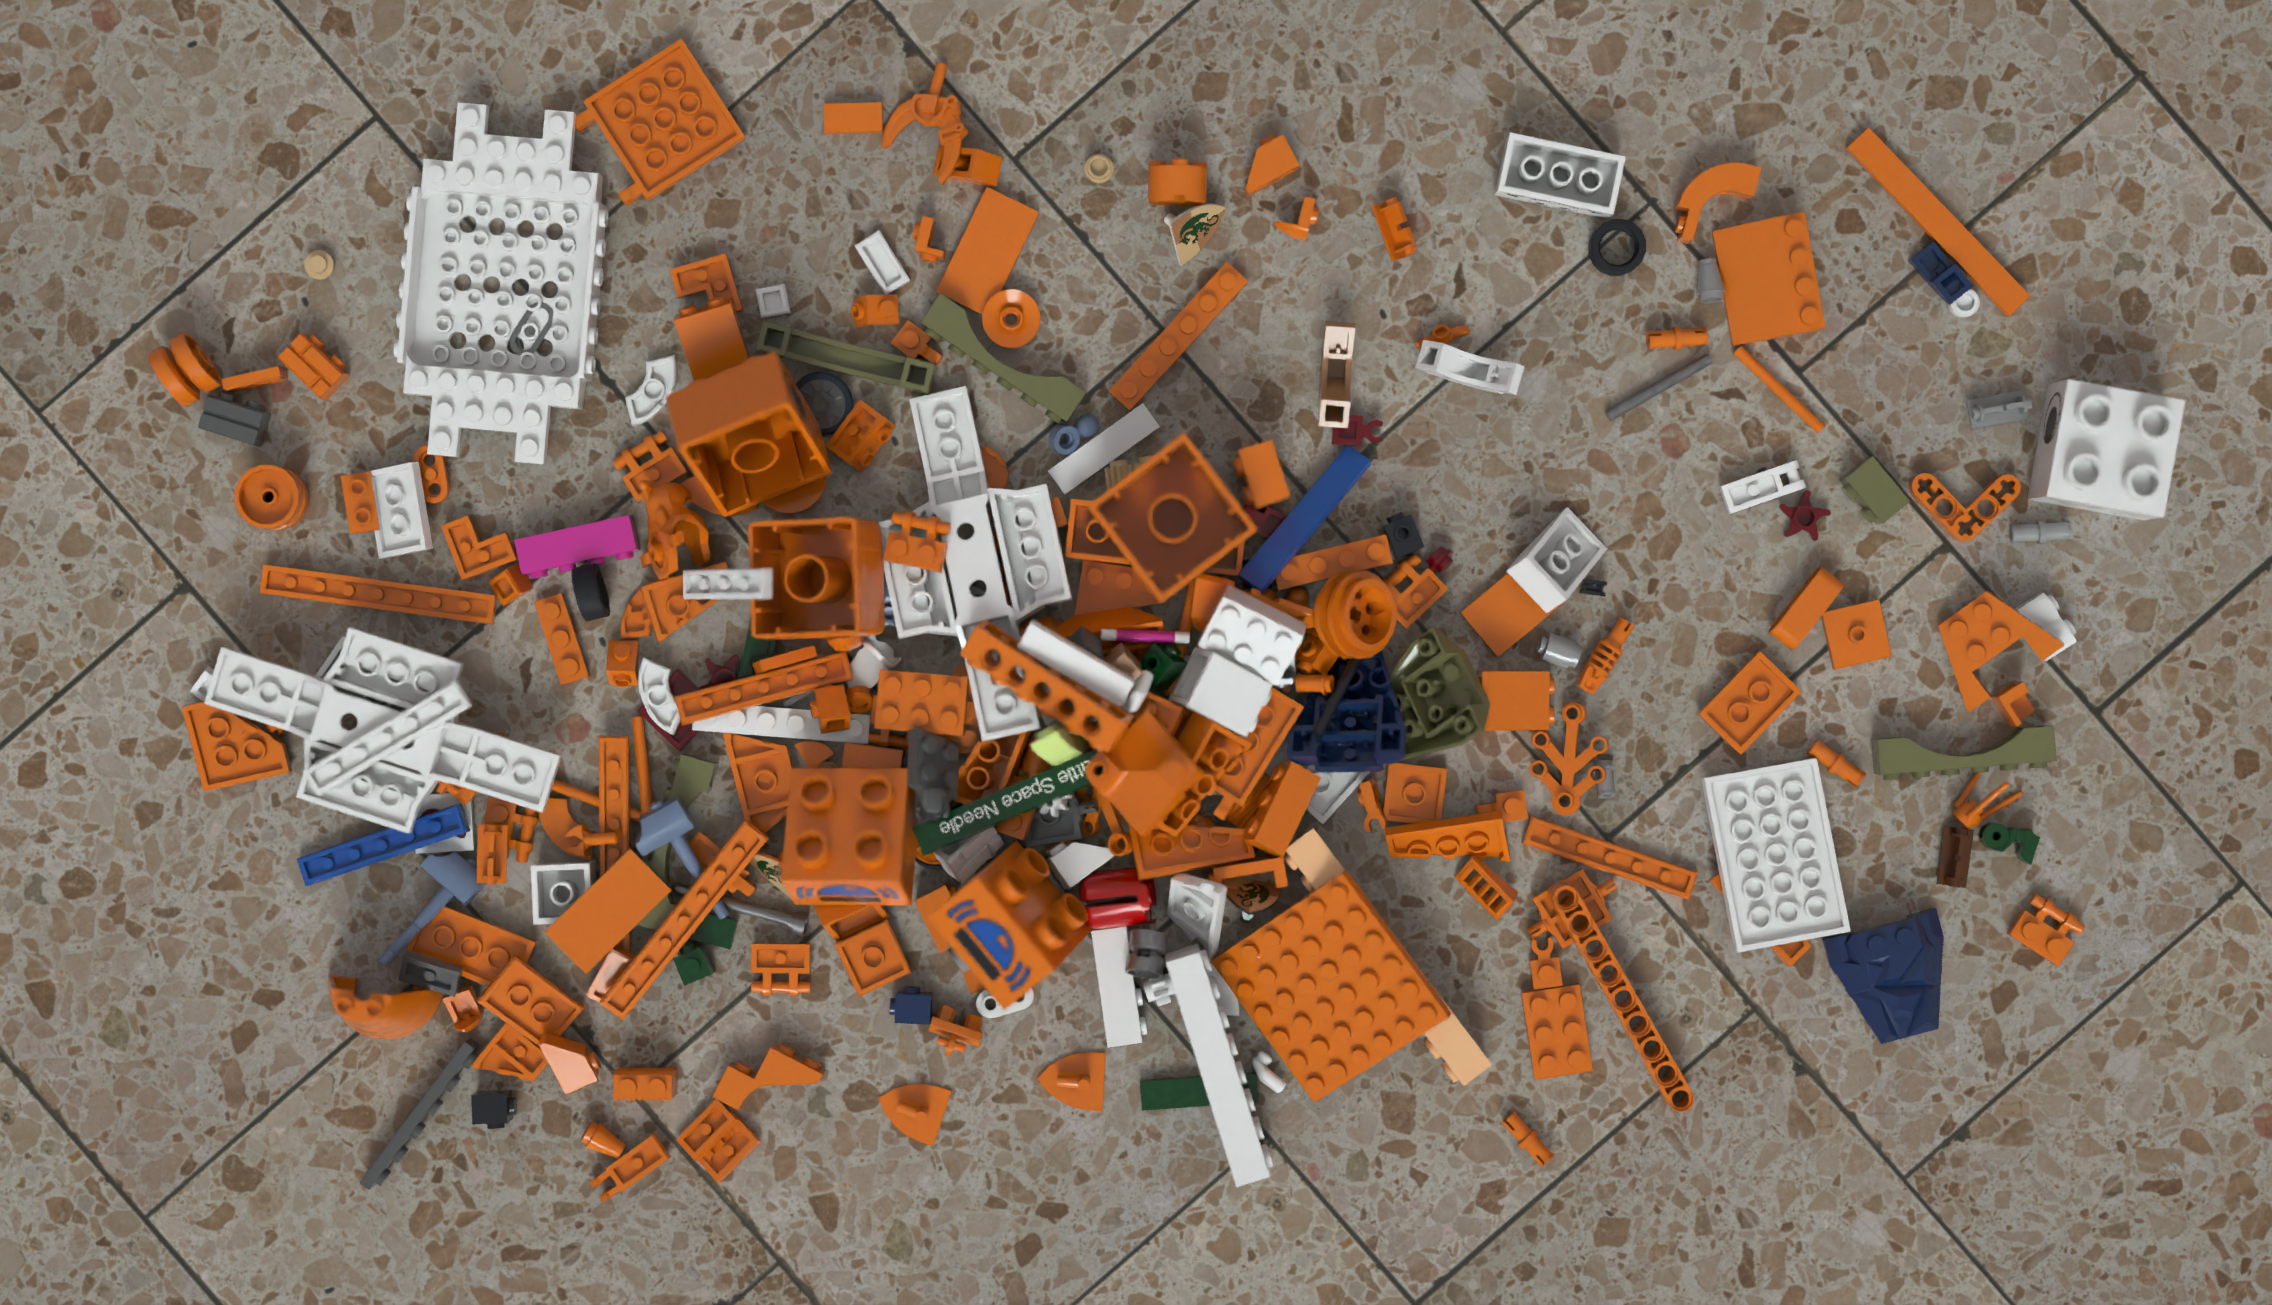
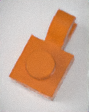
M907 320L891 341L894 347L909 358L917 359L921 355L936 366L943 359L939 353L928 346L932 338L909 320Z
M1376 779L1359 783L1360 789H1357L1360 805L1365 806L1366 812H1368L1363 823L1366 832L1372 831V819L1379 820L1381 829L1386 828L1387 819L1382 812L1381 807L1383 805Z
M1523 789L1494 793L1495 802L1475 805L1476 814L1502 811L1503 822L1528 819L1525 790Z

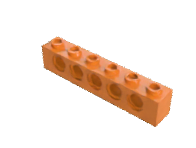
M987 619L976 625L960 653L962 657L967 659L966 661L971 667L979 670L982 669L990 674L994 682L1002 686H1008L1015 691L1018 698L1025 702H1032L1040 708V711L1045 716L1053 719L1056 718L1065 724V728L1069 732L1081 735L1089 740L1090 745L1095 749L1109 753L1118 745L1134 718L1132 715L1111 701L1017 648L1020 641ZM992 650H996L999 653L1000 662L993 658ZM1016 666L1024 670L1025 678L1018 675ZM1041 682L1048 685L1050 694L1045 693L1041 689ZM1065 699H1069L1074 703L1075 710H1070L1066 706ZM1090 715L1098 718L1099 727L1091 723Z

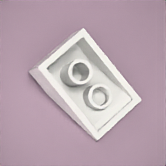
M1566 507L1517 557L1506 572L1548 613L1569 598L1607 548Z

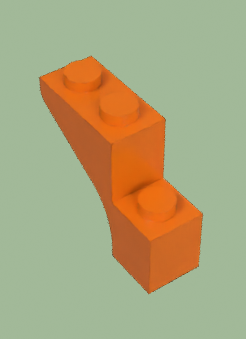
M780 1043L779 1046L773 1044L757 1074L753 1073V1068L744 1062L738 1061L737 1064L731 1062L712 1097L739 1110L746 1097L759 1087L816 1084L826 1070L820 1068L822 1064L813 1058L806 1056L805 1059L794 1055L795 1050L785 1044Z

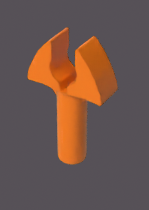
M581 824L572 828L564 836H577L583 840L578 846L565 847L571 853L581 857L590 855V846L617 844L620 839L617 832L590 834L587 832V824Z

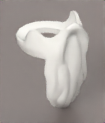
M867 636L862 642L863 648L857 652L855 658L849 664L853 680L846 682L848 689L853 686L872 688L879 681V669H894L900 662L901 657L894 658V650L888 643L877 641L876 636Z

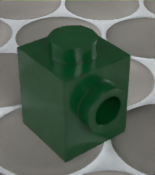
M1153 643L1140 661L1142 670L1153 674L1154 678L1150 686L1152 689L1168 690L1188 664L1180 656L1182 654L1181 651L1171 643Z
M695 943L687 945L679 950L680 955L673 958L684 986L712 975L716 971L705 944L697 948Z

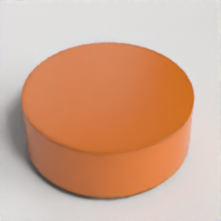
M853 686L846 690L845 693L850 712L862 714L872 709L873 692L869 688Z

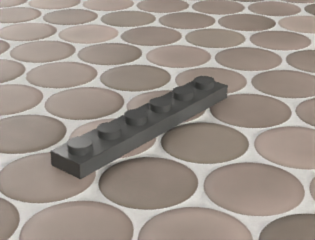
M470 1038L463 1043L369 1169L360 1184L370 1190L376 1184L381 1186L391 1174V1171L388 1170L393 1161L398 1163L409 1150L405 1145L411 1137L416 1139L426 1127L423 1123L428 1114L434 1116L444 1103L440 1098L446 1090L452 1092L461 1080L457 1075L463 1067L469 1069L477 1059L478 1054L475 1051L480 1046L477 1042Z

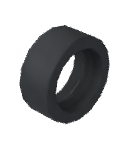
M1612 219L1603 223L1592 234L1588 243V254L1592 264L1600 272L1609 276H1622L1632 272L1642 262L1646 253V240L1642 230L1635 223L1625 219ZM1611 231H1623L1633 240L1634 253L1632 258L1624 264H1611L1602 257L1600 252L1602 238Z
M592 563L573 568L571 574L574 594L584 620L592 621L608 617L610 615V603L606 585L598 565Z

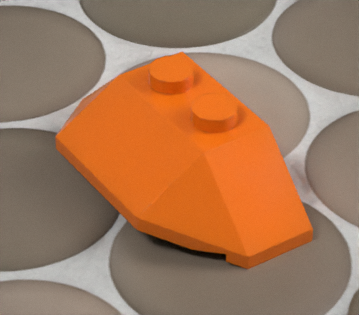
M1133 607L1071 616L1053 630L1054 633L1065 639H1068L1080 626H1084L1099 638L1101 629L1164 631L1161 617ZM1101 640L1103 659L1122 642L1140 662L1153 643L1159 642Z

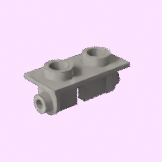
M2024 390L1966 401L1971 429L2030 418L2028 409L2032 408L2030 397H2025Z

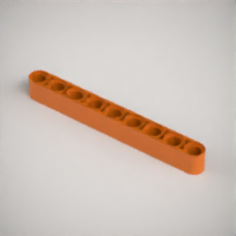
M1565 881L1555 882L1548 891L1549 900L1661 1096L1674 1111H1688L1694 1104L1693 1092L1582 898L1569 883ZM1569 890V900L1565 903H1558L1557 896L1559 892ZM1577 915H1584V924L1579 928H1573V918ZM1592 940H1598V949L1593 953H1587V944ZM1612 965V975L1607 978H1601L1602 968ZM1626 990L1628 993L1626 1000L1616 1003V994L1619 991ZM1640 1015L1642 1017L1641 1024L1638 1027L1630 1028V1019L1633 1016ZM1655 1040V1049L1652 1052L1645 1053L1643 1050L1645 1043ZM1669 1065V1074L1663 1078L1658 1077L1659 1069L1662 1066ZM1683 1090V1099L1679 1102H1673V1094L1676 1091Z

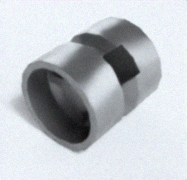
M1148 929L1131 930L1128 948L1132 950V953L1127 955L1125 973L1141 978H1162L1165 960L1161 958V955L1166 953L1168 936L1162 932Z

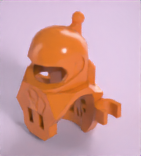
M640 481L639 487L643 491L646 503L649 533L648 552L640 556L642 568L652 564L659 580L670 578L669 575L678 570L676 546L683 543L689 549L693 563L697 566H704L710 561L709 531L702 516L689 510L684 505L692 501L690 492L683 485L674 482L663 483L655 488H651L648 481Z

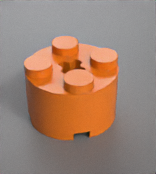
M1171 159V164L1166 165L1165 161H1149L1148 203L1158 206H1170V204L1198 206L1206 204L1207 162H1190L1189 165V160Z

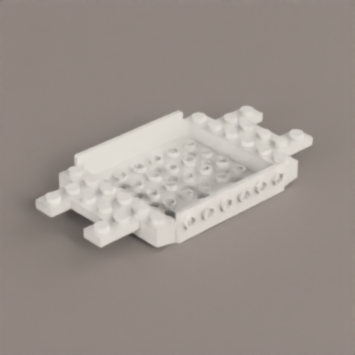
M458 102L453 161L423 159L421 188L412 186V192L407 196L406 206L407 210L410 211L409 223H406L404 227V239L407 240V250L403 252L401 266L405 273L404 281H401L399 285V297L402 299V307L397 312L396 325L400 330L399 340H396L394 343V356L397 357V363L406 365L403 393L432 397L428 455L459 457L461 429H477L517 433L514 462L546 465L551 407L583 410L586 381H592V374L595 372L596 359L594 351L598 341L597 316L600 314L601 309L599 293L600 286L603 283L602 259L606 251L604 236L605 227L608 225L607 206L602 204L603 176L599 173L572 171L576 126L575 112L545 110L542 139L487 134L489 106ZM466 216H472L476 220V228L470 233H465L460 225L462 219ZM497 218L502 219L505 223L504 232L500 235H493L489 229L491 221ZM524 221H530L534 225L533 234L527 238L521 237L518 232L519 225ZM554 223L560 224L563 228V234L557 240H551L547 235L548 227ZM462 274H466L471 278V286L466 291L458 290L455 284L457 277ZM489 277H497L500 281V288L495 293H488L484 288V283ZM519 279H525L529 284V290L523 296H518L513 291V285ZM546 282H555L558 287L556 296L546 298L542 293L543 285ZM538 302L535 308H530L532 304ZM542 302L548 304L554 312L552 326L544 340H549L552 343V353L545 357L540 356L537 351L534 353L524 352L521 355L512 354L508 349V343L513 331L526 311L529 310L533 313L517 336L524 342L523 350H528L532 347L548 322L549 314L545 309L541 308ZM533 326L536 331L535 335L528 334L526 328ZM457 332L463 333L466 337V344L461 349L453 348L450 343L452 335ZM484 335H491L495 340V346L491 351L485 352L479 346V341Z

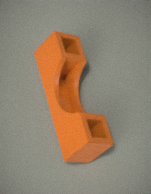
M1385 534L1294 556L1274 579L1276 590L1328 579L1338 572L1362 571L1391 564L1393 561L1387 536Z

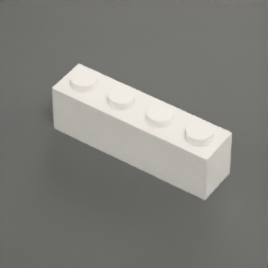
M1127 926L1100 930L1092 928L1091 931L1107 1048L1142 1043V1035L1147 1034L1145 1017L1139 1018L1138 1006L1143 1005L1141 988L1135 989L1134 977L1136 976L1125 973L1127 955L1130 954L1128 945L1131 930L1127 931Z

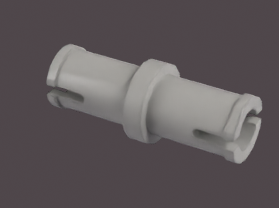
M2042 520L2037 521L2036 524H2011L2009 536L2011 543L2037 541L2038 544H2043L2046 540H2071L2073 537V527L2071 521L2045 523Z

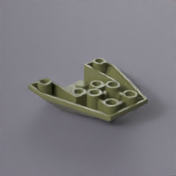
M1432 627L1411 643L1390 673L1394 693L1407 730L1406 755L1402 760L1465 745L1485 731L1490 702L1466 652L1437 627Z

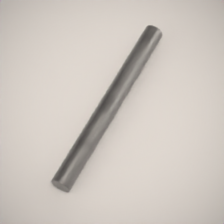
M1705 354L1605 411L1608 419L1613 421L1713 364L1712 359L1708 354Z

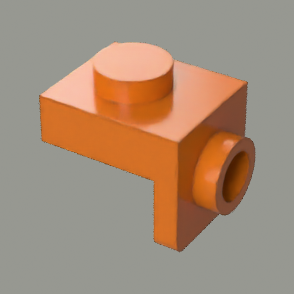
M922 216L921 223L916 222L913 230L912 239L916 240L914 250L917 254H920L919 259L937 263V259L944 260L946 254L942 250L930 248L936 222L934 218Z
M897 294L863 295L854 298L851 314L855 320V327L899 324Z
M609 640L606 674L610 685L621 688L638 685L639 641Z

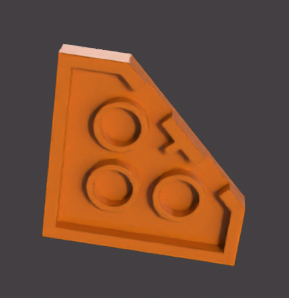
M205 701L182 706L204 792L292 771L285 742L244 717L204 704Z

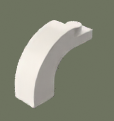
M1423 340L1415 366L1416 369L1466 386L1499 394L1508 393L1514 395L1517 394L1524 366L1517 363L1481 357L1445 343Z

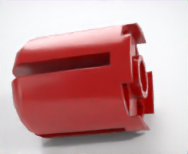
M1136 867L1090 873L1081 882L1079 890L1080 901L1137 895V898L1084 905L1088 914V921L1086 922L1088 926L1100 930L1155 924L1157 919H1151V906L1157 905L1154 879L1138 880Z

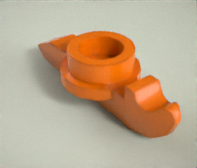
M1438 325L1433 329L1431 337L1427 338V336H1424L1421 341L1415 343V346L1421 349L1423 340L1448 344L1452 340L1469 334L1471 331L1468 326L1458 325L1449 329L1446 325Z

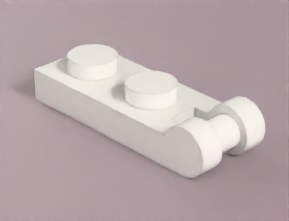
M1794 460L1719 486L1728 514L1806 488L1804 479H1800L1797 470L1800 468L1798 461ZM1784 473L1787 474L1790 483L1783 486L1779 476Z

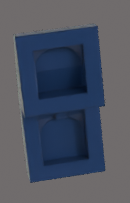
M1934 241L1930 242L1908 260L1927 284L1948 305H1951L1973 287L1956 263L1951 264Z

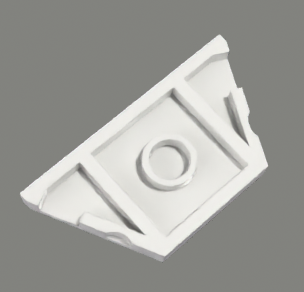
M1178 873L1171 879L1167 915L1182 929L1191 942L1195 938L1199 940L1207 949L1208 958L1211 961L1218 954L1227 887L1223 884Z

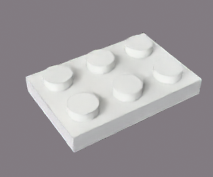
M409 462L368 471L371 473L380 530H374L379 559L433 549L419 462Z

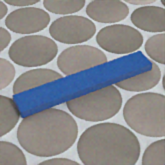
M1347 445L1239 572V579L1263 594L1370 467V459Z
M457 804L416 818L412 833H405L389 827L297 858V862L305 886H310L470 832V828L462 804Z

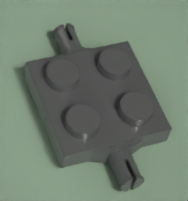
M1076 791L1069 794L1073 796L1068 799L1066 804L1069 810H1059L1058 817H1052L1051 809L1048 813L1041 814L1040 809L1042 806L1036 808L1025 840L1026 847L1084 838L1083 814L1099 812V806L1088 808V806L1098 805V801L1080 802Z

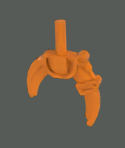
M936 63L929 93H915L912 99L901 103L896 108V111L892 112L883 131L881 147L883 149L891 147L898 134L914 120L926 127L939 126L940 131H938L940 144L944 146V154L938 170L940 173L938 180L943 185L949 179L958 163L962 140L968 134V130L961 122L960 117L962 114L960 109L962 104L956 96L940 97L947 65Z

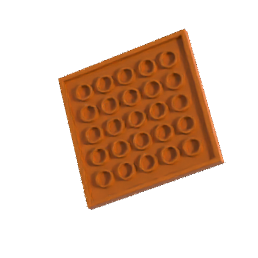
M1344 870L1210 961L1314 1103L1448 1019L1452 1014L1347 870Z

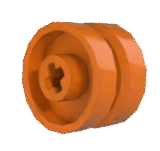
M182 331L170 339L171 350L160 346L148 354L151 367L161 383L184 407H189L200 400V389L210 393L222 385L221 376L214 363L199 343L186 331Z
M259 465L249 469L240 477L235 488L234 502L239 515L248 524L260 529L285 530L295 526L304 517L309 506V491L305 481L296 472L276 465ZM271 493H273L274 499L272 502H270V499L273 498Z

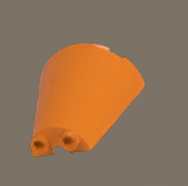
M329 974L327 981L330 1000L339 1017L356 1032L375 1039H397L414 1033L434 1016L444 995L440 992L413 985V991L396 994L371 993L367 1000H359L356 997L358 977Z

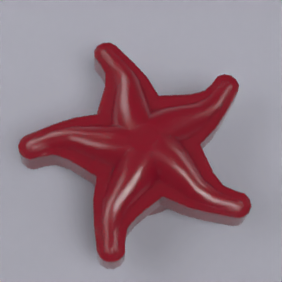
M1808 490L1801 496L1798 506L1787 507L1785 504H1780L1779 508L1791 519L1790 527L1784 532V536L1789 537L1804 530L1811 535L1812 540H1818L1816 522L1822 516H1829L1831 514L1830 510L1813 508L1809 500L1811 492Z
M738 655L732 656L723 666L713 664L709 658H706L705 663L712 677L707 684L701 685L700 689L736 680L735 663L739 660Z

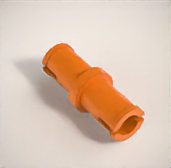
M1680 326L1672 327V330H1650L1646 332L1647 348L1673 347L1674 350H1679L1682 346H1705L1708 343L1707 328L1681 329Z
M1819 739L1815 740L1807 751L1808 755L1817 758V761L1826 766L1829 773H1836L1853 785L1854 788L1861 783L1866 775V772L1861 771L1847 761L1844 754L1841 752L1837 754L1820 742Z
M1515 1111L1501 1122L1518 1141L1517 1145L1521 1149L1525 1148L1540 1167H1543L1554 1157V1153L1537 1137V1131L1535 1129L1531 1130Z

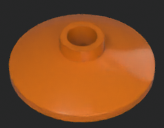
M1007 289L994 294L987 301L983 309L982 324L985 333L994 343L1005 348H1017L1026 345L1035 337L1040 327L1041 317L1036 302L1032 297L1020 290ZM1008 314L1016 316L1017 322L1014 325L1006 323L1005 318Z

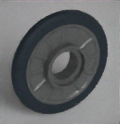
M827 372L807 374L796 383V386L819 422L822 436L835 433L853 409V399L848 386L839 377ZM824 396L827 398L829 408L824 412L817 411L813 406L815 397Z

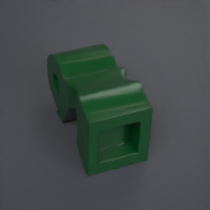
M1992 822L1984 824L1980 828L1978 835L1980 842L1986 848L2004 852L2014 841H2017L2018 847L2015 851L2017 858L2023 863L2030 865L2032 864L2040 839L2031 829L2006 828L2002 824Z

